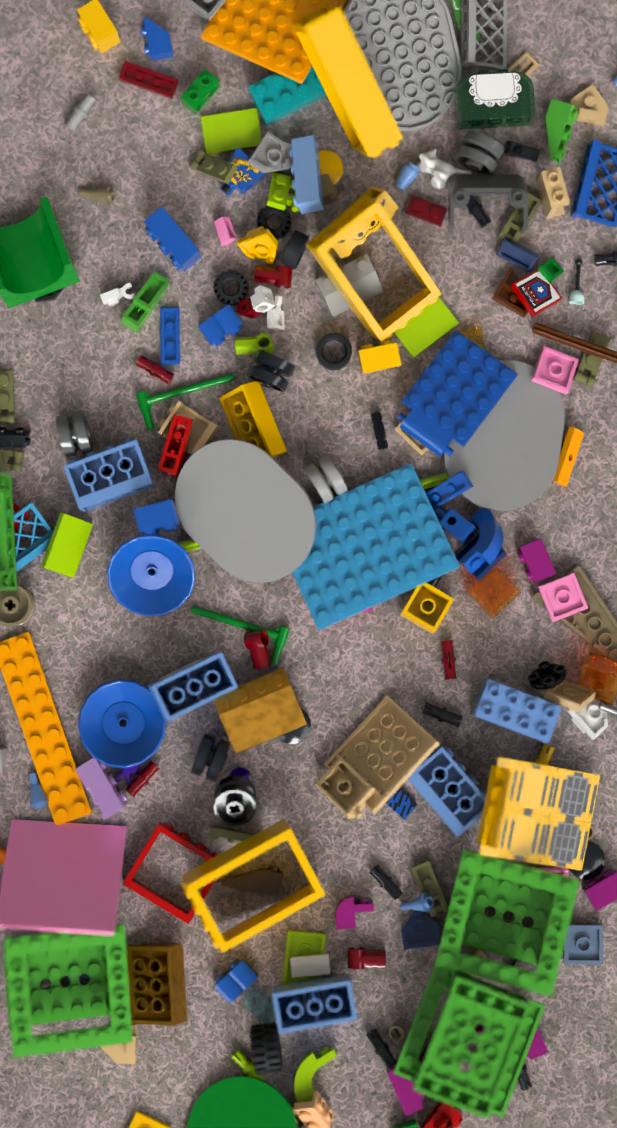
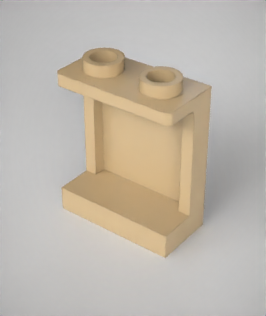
M557 167L542 171L536 181L540 200H542L545 218L563 215L565 213L563 206L569 205L570 201L561 168Z
M178 401L177 404L173 403L170 407L168 418L160 422L158 433L167 439L174 414L193 419L187 453L193 455L209 443L218 429V425L212 421L210 422L181 401Z

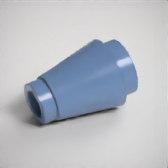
M407 161L406 164H403L394 185L404 191L419 175L420 169Z

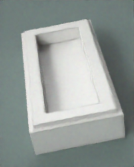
M329 953L290 957L292 977L330 974Z

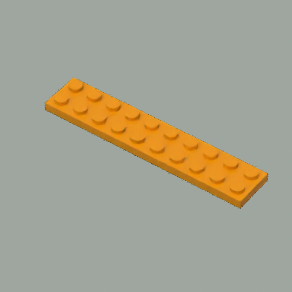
M30 632L1 641L0 668L40 783L49 800L47 803L55 825H60L93 813L83 783L75 770L77 766Z

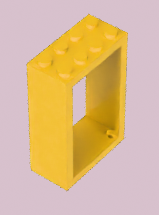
M365 197L306 244L368 334L381 342L391 338L394 331L405 327L408 320L420 315L423 308L435 303L438 300L437 297L441 295V292L378 200ZM373 215L424 287L379 324L328 254L332 246Z
M285 819L278 821L181 875L184 880L181 885L186 896L190 899L196 914L199 915L201 923L206 932H208L214 947H219L222 953L326 895ZM287 840L310 884L221 934L198 889Z

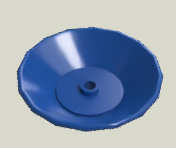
M156 534L136 536L122 543L111 556L107 569L108 586L117 602L130 612L144 616L166 615L180 608L191 595L196 580L194 563L186 549L173 539ZM152 568L155 572L151 573L148 570Z
M118 679L101 684L87 696L79 712L78 730L83 746L94 759L110 767L128 768L144 763L157 752L165 737L166 721H164L150 689L136 681ZM122 719L127 721L125 727L120 725Z

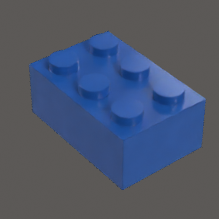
M160 207L144 221L146 234L153 242L155 240L158 241V248L165 256L170 255L171 263L177 270L182 269L185 272L201 259L199 249L163 207Z
M172 499L134 509L139 532L144 535H160L159 531L165 530L168 533L178 530L177 526H181L176 504Z

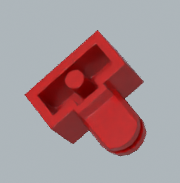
M440 1100L420 1128H457L463 1120L462 1111L456 1106Z

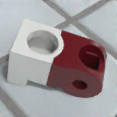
M261 285L256 287L254 295L238 303V314L254 319L273 308L275 303L271 289Z

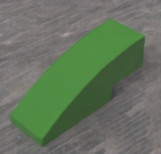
M154 271L122 316L121 323L137 333L166 291L170 281Z

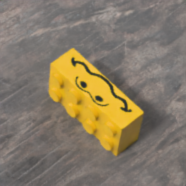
M372 186L333 222L365 197L378 200L389 218L395 215V211L399 207L386 190ZM374 215L370 216L332 246L328 252L340 259L348 257L353 252L352 249L357 245L363 244L367 239L366 237L371 232H376L381 227V224Z

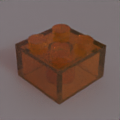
M496 565L480 581L477 579L465 591L491 619H494L521 593Z

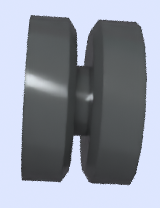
M467 131L463 139L465 146L459 148L455 156L456 160L477 173L493 174L497 166L495 160H500L505 150L498 141L485 134Z
M83 410L73 412L72 423L66 414L56 416L57 430L65 457L77 454V444L82 453L93 451L91 431Z

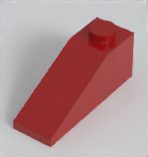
M174 414L158 465V470L161 473L174 477L179 476L186 458L193 419Z

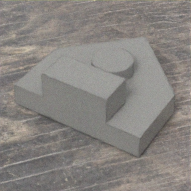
M267 131L247 163L262 173L289 169L290 163L286 156L284 142Z

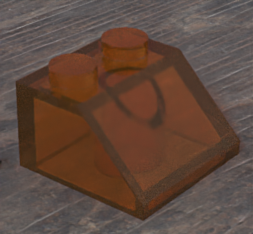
M590 650L583 663L578 685L596 691L595 700L613 706L617 696V660Z

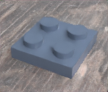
M569 924L563 947V963L603 964V925Z

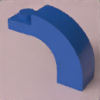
M482 507L470 518L480 531L479 539L475 546L459 560L471 574L485 561L491 564L498 556L503 544L501 525L488 509Z

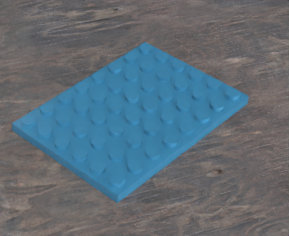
M410 463L336 496L326 504L323 502L314 506L313 509L317 523L314 544L305 561L292 574L316 627L320 631L460 568V565L413 465Z

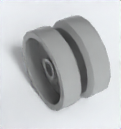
M327 454L318 459L321 472L312 463L303 468L324 504L333 500L330 487L338 495L348 491L341 473Z

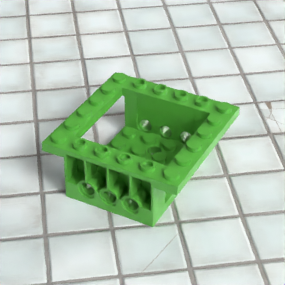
M464 849L436 965L551 997L580 880L500 858L480 855L477 852ZM488 906L494 907L495 915L487 916L484 912L485 908ZM507 911H511L515 916L511 922L506 921L503 917V914ZM526 916L531 917L534 921L530 927H526L522 923V919ZM461 945H466L537 965V972L459 951Z
M123 923L115 925L114 935L46 932L4 937L5 948H3L8 1025L12 1038L13 1058L133 1042L125 928ZM88 974L90 976L88 982H79L80 975ZM68 976L71 980L68 985L63 986L59 983L60 978ZM44 978H48L51 981L50 986L47 988L40 986V982ZM104 1015H107L111 1023L108 1026L32 1035L31 1025Z
M435 962L393 1074L411 1080L415 1091L486 1119H489L491 1112L503 1117L545 1005L463 972L438 966ZM447 988L449 996L423 1062L418 1061L444 989ZM477 1023L485 1025L483 1033L479 1034L474 1031V1026ZM470 1042L478 1044V1049L475 1052L467 1050V1045ZM468 1061L471 1063V1067L467 1071H462L459 1067L460 1063Z

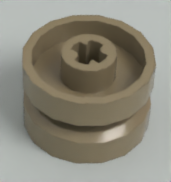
M17 585L16 591H0V624L5 626H21L28 622L35 611V599L32 593L20 585ZM12 602L16 604L15 608L10 607Z

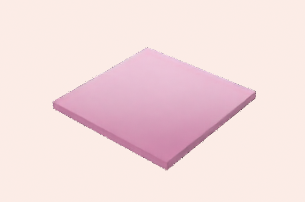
M12 819L0 887V928L114 935L127 826L81 823L55 825L54 822Z

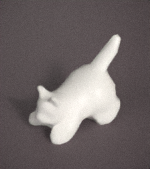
M436 148L427 153L419 154L421 161L416 163L421 172L431 174V184L437 189H444L450 178L454 175L471 174L470 171L454 168L450 163L436 157Z

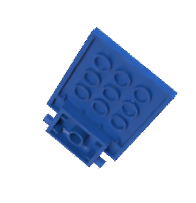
M455 330L401 401L411 411L407 416L400 413L397 417L402 422L400 429L439 457L443 453L450 457L454 452L449 447L450 443L454 440L462 447L467 444L518 374Z

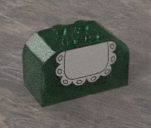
M500 69L497 72L481 70L478 73L465 76L458 85L454 100L455 129L469 130L531 126L536 116L534 86L531 79L522 72L508 71V69Z

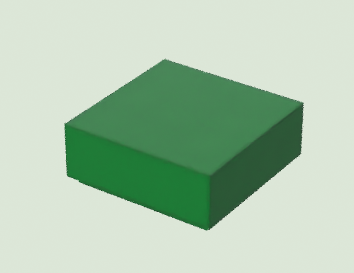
M552 257L538 268V271L549 283L564 272Z

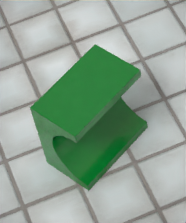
M47 197L40 199L38 210L29 218L10 226L0 227V295L8 308L81 282L58 218Z

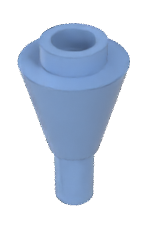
M31 773L29 774L31 782L30 807L34 806L35 809L44 808L49 800L38 782L37 774Z
M425 892L409 902L401 903L400 908L403 911L412 909L430 912L433 908L434 900L429 893Z

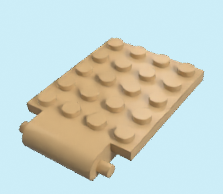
M387 695L324 763L329 770L325 775L322 772L316 775V778L319 780L316 786L349 819L354 817L360 819L363 816L361 811L366 806L376 814L440 743Z

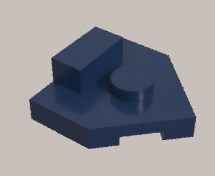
M415 910L401 930L404 950L432 947L441 944L440 925L422 911Z

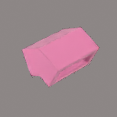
M221 217L214 221L221 246L232 243L237 239L230 217Z

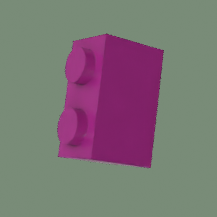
M542 539L518 548L517 556L521 563H525L527 570H524L528 581L532 580L533 583H536L556 574Z
M612 869L606 870L601 874L603 877L587 881L585 887L582 888L596 911L617 900L616 869L613 871Z

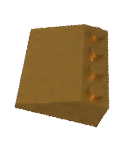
M284 668L238 686V688L213 699L235 754L307 725Z
M152 943L126 945L131 1024L176 1026L186 1022L187 1006L183 944Z

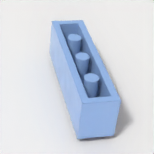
M310 135L291 139L292 147L289 148L291 159H293L291 172L295 176V179L292 180L293 190L296 191V196H293L294 205L299 208L301 214L324 210L319 152L315 137Z

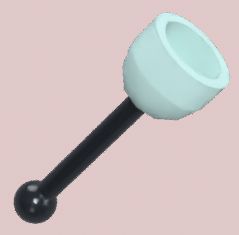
M578 258L575 261L577 265L576 287L570 293L569 303L582 305L584 304L585 297L579 291L580 268L583 261Z

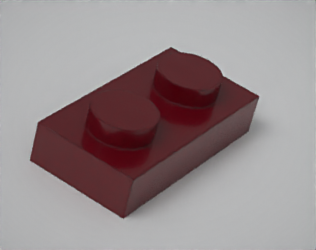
M412 195L405 214L441 227L448 208Z

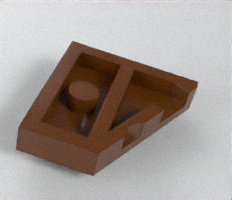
M510 267L493 295L492 300L525 318L528 311L510 287L518 281L514 274V269Z

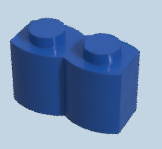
M228 304L198 327L210 345L218 347L226 341V336L229 334L233 336L240 332L243 323Z
M243 958L240 961L238 959L234 960L229 965L230 970L226 974L222 972L215 978L216 983L214 987L229 1004L258 978V974Z

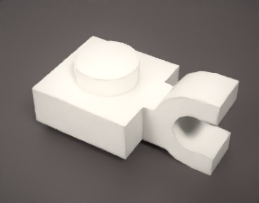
M131 283L125 284L122 288H116L100 294L104 305H115L119 303V299L122 297L129 300L134 299L135 293L130 295L126 293L127 289L132 288Z
M275 296V306L267 311V328L285 330L284 311L281 310L282 296Z

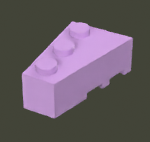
M92 758L75 770L84 787L93 797L94 805H98L103 813L101 817L104 821L127 805L125 802L127 797L122 790L118 791L116 788V779L112 774L108 775L105 770L107 765Z

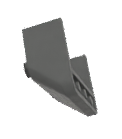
M457 174L450 178L448 182V233H452L454 228V208L465 207L469 202L470 195H508L509 204L514 208H520V233H525L528 227V196L525 181L520 175Z

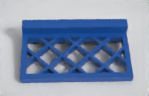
M592 140L587 144L570 217L583 218L616 227L617 202L612 204L607 194L613 190L617 194V186L611 177L617 171L610 174L605 164L612 160L617 168V155L614 156L613 154H617V148L600 144L601 141ZM601 150L607 151L611 157L604 163L599 156ZM599 167L603 169L606 175L600 181L595 175L596 169ZM608 178L613 189L605 192L600 182ZM597 185L602 194L596 199L591 194V188ZM604 197L609 207L601 211L596 200ZM591 203L597 211V214L594 216L585 214L587 206ZM609 208L614 214L613 221L606 220L603 212Z

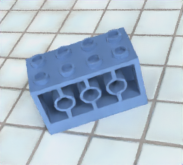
M130 438L122 441L123 445L105 447L104 452L97 453L95 451L86 454V458L82 460L75 458L67 461L68 465H65L64 469L80 511L86 512L155 487L142 447L137 440ZM126 462L131 464L128 470L123 468ZM108 469L112 470L109 477L105 475ZM89 476L94 477L92 483L87 482Z
M484 678L471 714L549 744L562 707Z
M438 745L410 775L408 780L458 837L482 817L486 792L484 790L479 791L477 788L480 786L479 783L471 775L468 777L465 774L467 769L461 762H455L452 759L455 755L447 746L442 747ZM437 769H438V770L443 769V771L441 772V773H442V776H441V777H439V776H436V777H435V776H434V775L436 774L435 771H436ZM450 784H451V785H454V784H455V786H454V789H455V790H454V791H451V790H450V791H447V790L449 789V788H448V785H450ZM462 799H468L466 806H460Z

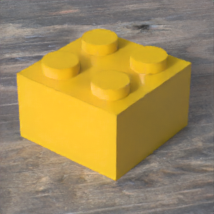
M92 0L77 9L79 25L84 34H87L94 50L99 49L102 54L120 43L115 26L98 0Z
M387 340L379 342L380 346L373 347V344L360 346L361 350L357 351L361 373L401 366L397 343Z
M424 583L415 588L400 615L434 634L454 599L430 584Z

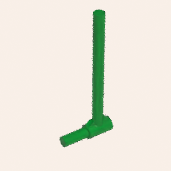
M233 373L151 396L146 391L136 393L140 412L143 413L147 430L154 429L150 414L151 407L153 406L152 403L234 381Z
M192 607L191 613L249 631L266 630L268 636L272 637L274 644H276L270 663L278 665L282 648L285 647L289 628L280 626L276 630H272L203 608Z

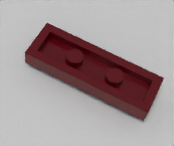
M127 61L124 62L118 78L121 82L172 100L179 84L178 79Z

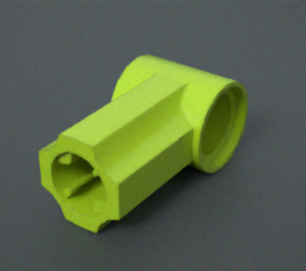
M266 333L251 337H236L235 339L237 355L256 354L257 350L270 354L274 351L272 338ZM263 342L269 343L267 347H260Z

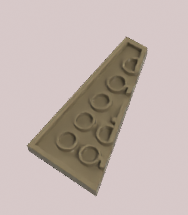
M577 566L563 576L575 573L588 609L562 618L560 621L617 665V622L581 567ZM540 591L531 596L533 600L546 609Z

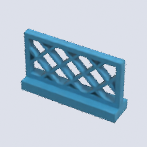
M32 502L13 514L14 522H20L18 533L14 532V535L17 536L15 546L16 572L47 550L53 534L52 529ZM30 508L35 513L34 522L23 520L24 512ZM22 523L33 524L32 535L21 533ZM36 525L45 526L48 531L43 536L34 535ZM20 536L31 538L28 547H19Z

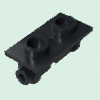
M0 427V447H9V440H13V447L26 448L30 446L31 439L28 437L31 430H26L23 427L7 430L6 427Z

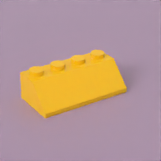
M257 381L243 384L219 398L236 440L252 443L265 450L273 458L287 452L262 387Z

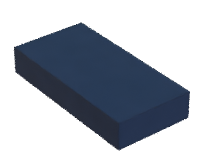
M505 237L496 254L529 273L539 254Z

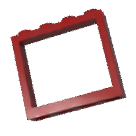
M166 822L163 824L159 823L124 880L123 885L189 924L196 913L193 906L188 912L133 877L160 832L207 861L219 854L216 852L211 854L202 843L197 842L195 844L190 841L191 837L187 834L175 832L172 825ZM216 879L204 886L200 893L202 900H204Z

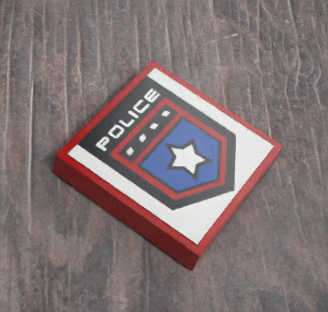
M538 270L510 286L532 317L563 299L553 284L549 283Z

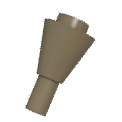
M111 186L91 190L79 189V196L90 197L110 205L114 201L115 192Z

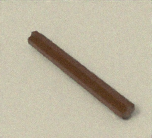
M535 323L532 332L534 334L617 363V351L539 323Z

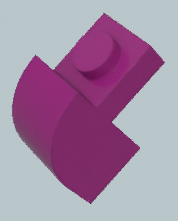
M353 895L344 897L336 907V929L356 928L355 913L374 911L373 901H369V898H360L358 902H354Z

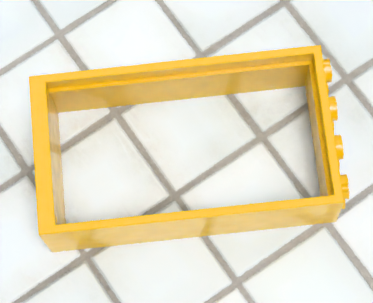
M325 5L292 24L293 29L353 149L367 157L375 158L382 154L381 150L397 146L399 140L403 139L340 7Z

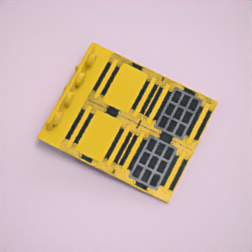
M498 757L497 765L491 766L477 837V842L481 844L479 854L582 870L600 775Z

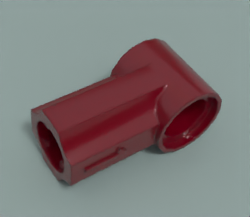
M256 265L254 283L271 284L278 288L285 286V288L289 289L292 283L293 268L287 266H277L275 268Z
M266 630L251 631L244 634V644L247 649H250L254 669L271 666L267 650L269 636Z
M350 947L348 948V968L359 970L365 969V967H386V950H365L362 947H359V949Z

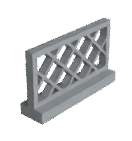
M461 0V66L463 68L472 66L500 71L506 70L507 0H501V8L499 10L491 2L492 0H484L486 4L482 7L477 3V0ZM487 5L495 13L490 18L483 10ZM479 13L486 21L482 26L476 21V15ZM495 16L501 21L499 28L491 21ZM487 24L494 31L490 37L483 30V27ZM478 32H480V34L486 40L481 45L476 40V34ZM495 35L501 40L499 47L491 40ZM486 43L494 50L490 55L483 49ZM478 51L485 58L483 62L476 61V53ZM495 53L500 58V65L495 64L491 59Z

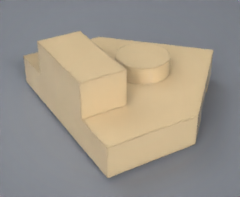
M592 84L570 100V104L578 108V118L576 121L604 126L608 105Z
M131 1024L133 1042L100 1046L116 1064H136L137 1024Z

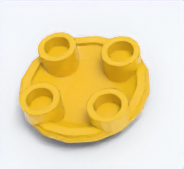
M330 150L318 151L320 174H328L333 185H335L343 175L342 160L336 153Z

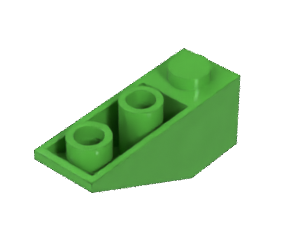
M552 99L545 118L550 159L559 164L565 155V145L571 138L573 122H576L578 118V108L572 104Z

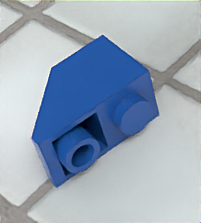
M143 18L144 25H141L143 37H147V43L144 44L146 55H150L151 61L173 57L169 33L150 19Z

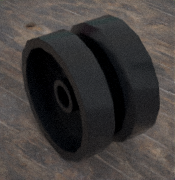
M257 350L253 360L259 366H250L247 377L267 388L285 392L289 383L284 377H291L296 367L280 357Z
M205 733L190 773L201 776L205 766H208L206 779L216 782L220 771L223 770L231 742L221 739L218 741L216 748L212 749L215 737Z
M229 776L222 779L216 785L213 807L217 819L229 826H241L248 823L254 817L256 812V789L252 782L241 776Z

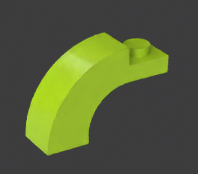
M325 1046L318 1051L319 1055H316L312 1049L300 1061L294 1080V1091L298 1103L309 1102L313 1099V1093L316 1092L312 1085L313 1075L319 1067L338 1056L334 1046L330 1048Z

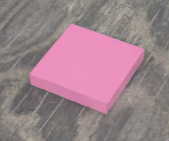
M543 346L531 381L567 395L579 359Z
M574 572L538 586L551 622L588 609Z

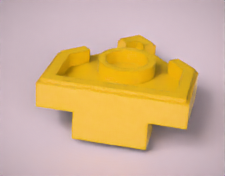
M261 226L248 231L246 236L238 239L236 244L248 258L262 259L266 261L265 263L273 265L279 242L269 229H264Z

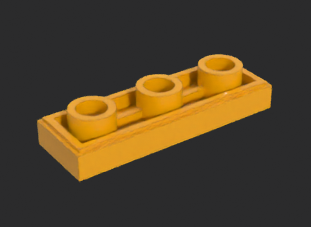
M570 426L564 436L558 468L552 480L564 487H567L584 436V432Z

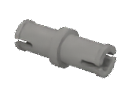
M86 93L79 105L73 108L74 112L64 125L74 132L81 120L87 117L86 113L96 100Z

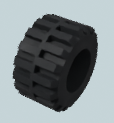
M271 1022L251 1025L250 1040L255 1072L257 1075L281 1072L283 1064L277 1024Z

